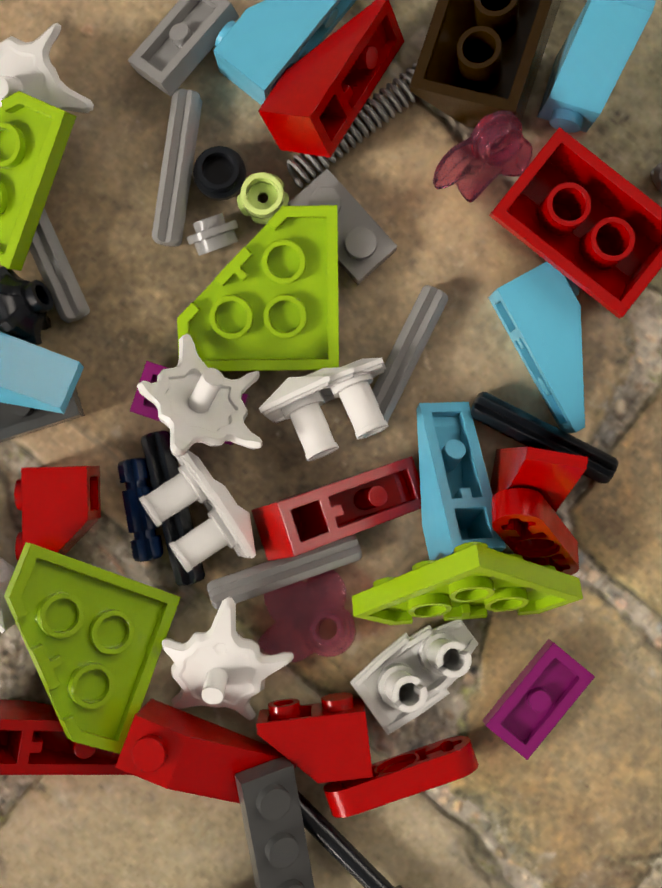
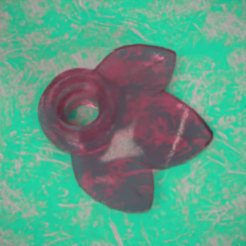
M498 111L482 118L476 125L470 138L455 145L443 156L433 176L435 188L443 189L456 184L462 196L471 203L500 173L511 177L521 176L530 163L533 148L531 143L522 134V123L518 117L510 111Z
M330 570L308 578L306 583L299 581L265 593L266 607L270 616L276 622L258 640L259 646L269 655L292 652L294 659L291 662L294 663L306 659L313 653L324 657H336L346 652L355 639L356 625L350 612L345 609L347 588L341 576L336 571ZM325 620H334L337 625L335 636L328 640L323 639L319 632L320 625Z

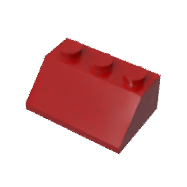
M560 127L489 215L619 319L626 314L662 268V207Z

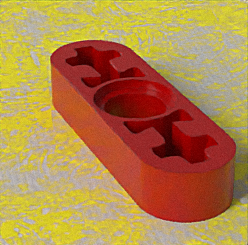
M510 488L493 495L492 528L515 554L523 556L524 560L539 565L554 566L556 571L568 575H573L579 571L578 542L540 492L528 488Z
M454 736L373 763V777L328 782L323 787L332 816L335 818H345L466 777L473 773L479 764L470 738L468 736Z

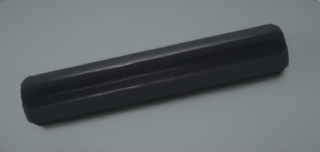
M487 392L479 393L470 408L473 419L528 447L588 457L587 469L583 475L598 483H608L617 470L619 461L615 457Z
M156 431L142 436L141 444L152 489L155 490L179 474V466L176 457L172 455L170 450V433L168 431ZM186 507L162 522L163 534L175 582L178 586L200 582L205 577L202 562L187 573L169 546V543L175 542L194 529L189 507Z

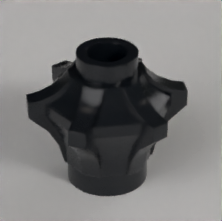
M4 266L0 267V332L37 346L42 344L41 330L51 328V320L47 316V311L53 308L51 293L41 281L34 280L30 282L24 280L12 269Z

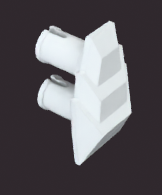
M382 357L366 358L342 367L322 368L303 377H288L259 407V410L273 423L291 419L306 453V459L313 461L339 449L320 407L328 401L340 397L356 432L357 440L375 435L389 426L387 421L384 420L370 386L374 377L385 372L384 361Z
M189 450L183 456L176 457L181 465L178 467L179 474L146 496L143 495L139 498L145 511L157 527L197 500L199 503H203L209 511L207 513L209 519L175 542L169 543L171 550L187 573L225 546H228L230 549L233 548L239 557L252 559L256 556L250 513L237 505L226 486L213 479L200 458Z
M453 620L435 628L427 625L410 636L405 632L377 655L350 683L386 734L389 735L450 694L447 688L456 679L468 672L472 663L471 654L479 643L462 620Z

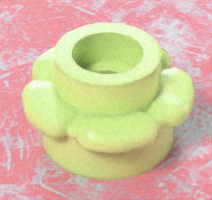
M265 172L254 173L246 177L241 187V193L237 196V204L241 213L244 216L252 217L254 223L267 224L282 206H288L289 195L284 192V182L277 175ZM261 194H266L268 200L265 203H261L258 201V197Z

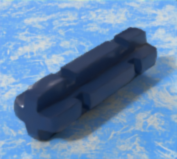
M141 457L123 460L118 463L117 467L120 483H125L126 491H122L128 531L129 533H134L135 540L130 541L133 559L137 562L158 559L163 555L161 535L156 536L155 529L159 527L154 524L139 501L141 496H146L153 491L152 486L148 487L147 479H150L146 460Z

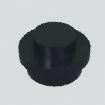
M215 146L199 155L194 164L193 176L198 189L205 196L213 200H228L241 191L242 184L246 178V168L237 152L228 147Z

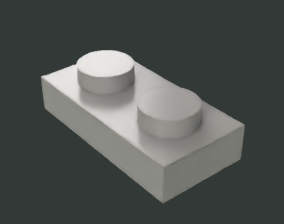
M179 0L132 54L128 62L139 75L171 97L215 46L216 38L221 29L229 21H236L239 16L232 3L228 0Z
M328 168L288 202V206L337 205L338 264L357 285L397 250L398 246Z

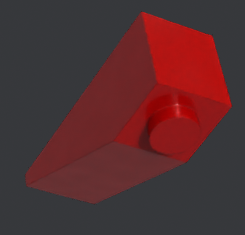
M375 0L283 73L258 110L280 150L331 158L405 42L389 0Z
M533 447L496 449L490 483L492 494L494 495L499 491L510 488L536 490L545 497L554 511L557 512L586 471L588 457Z
M410 456L251 510L267 560L295 557L421 509L420 478L413 457Z
M151 698L135 714L115 768L166 789L240 804L234 774L277 759L283 755L271 746Z
M0 699V775H132L115 768L120 754L72 742L67 738L53 705L25 700Z

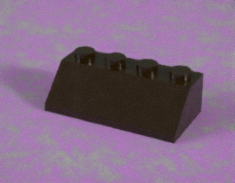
M438 0L409 86L410 92L464 126L516 138L561 0Z

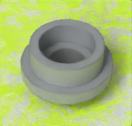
M223 213L192 223L196 234L186 237L189 245L195 244L197 253L200 256L237 243L238 239L234 229L239 228L236 220L226 223Z

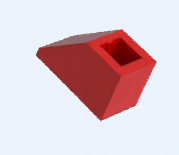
M100 466L21 468V478L17 479L14 488L16 508L22 510V532L18 533L15 542L17 562L26 542L66 555L101 518Z
M332 693L321 697V703L300 705L298 699H280L268 703V709L260 710L256 722L257 735L317 783L373 777L365 704L361 698L353 699V694Z

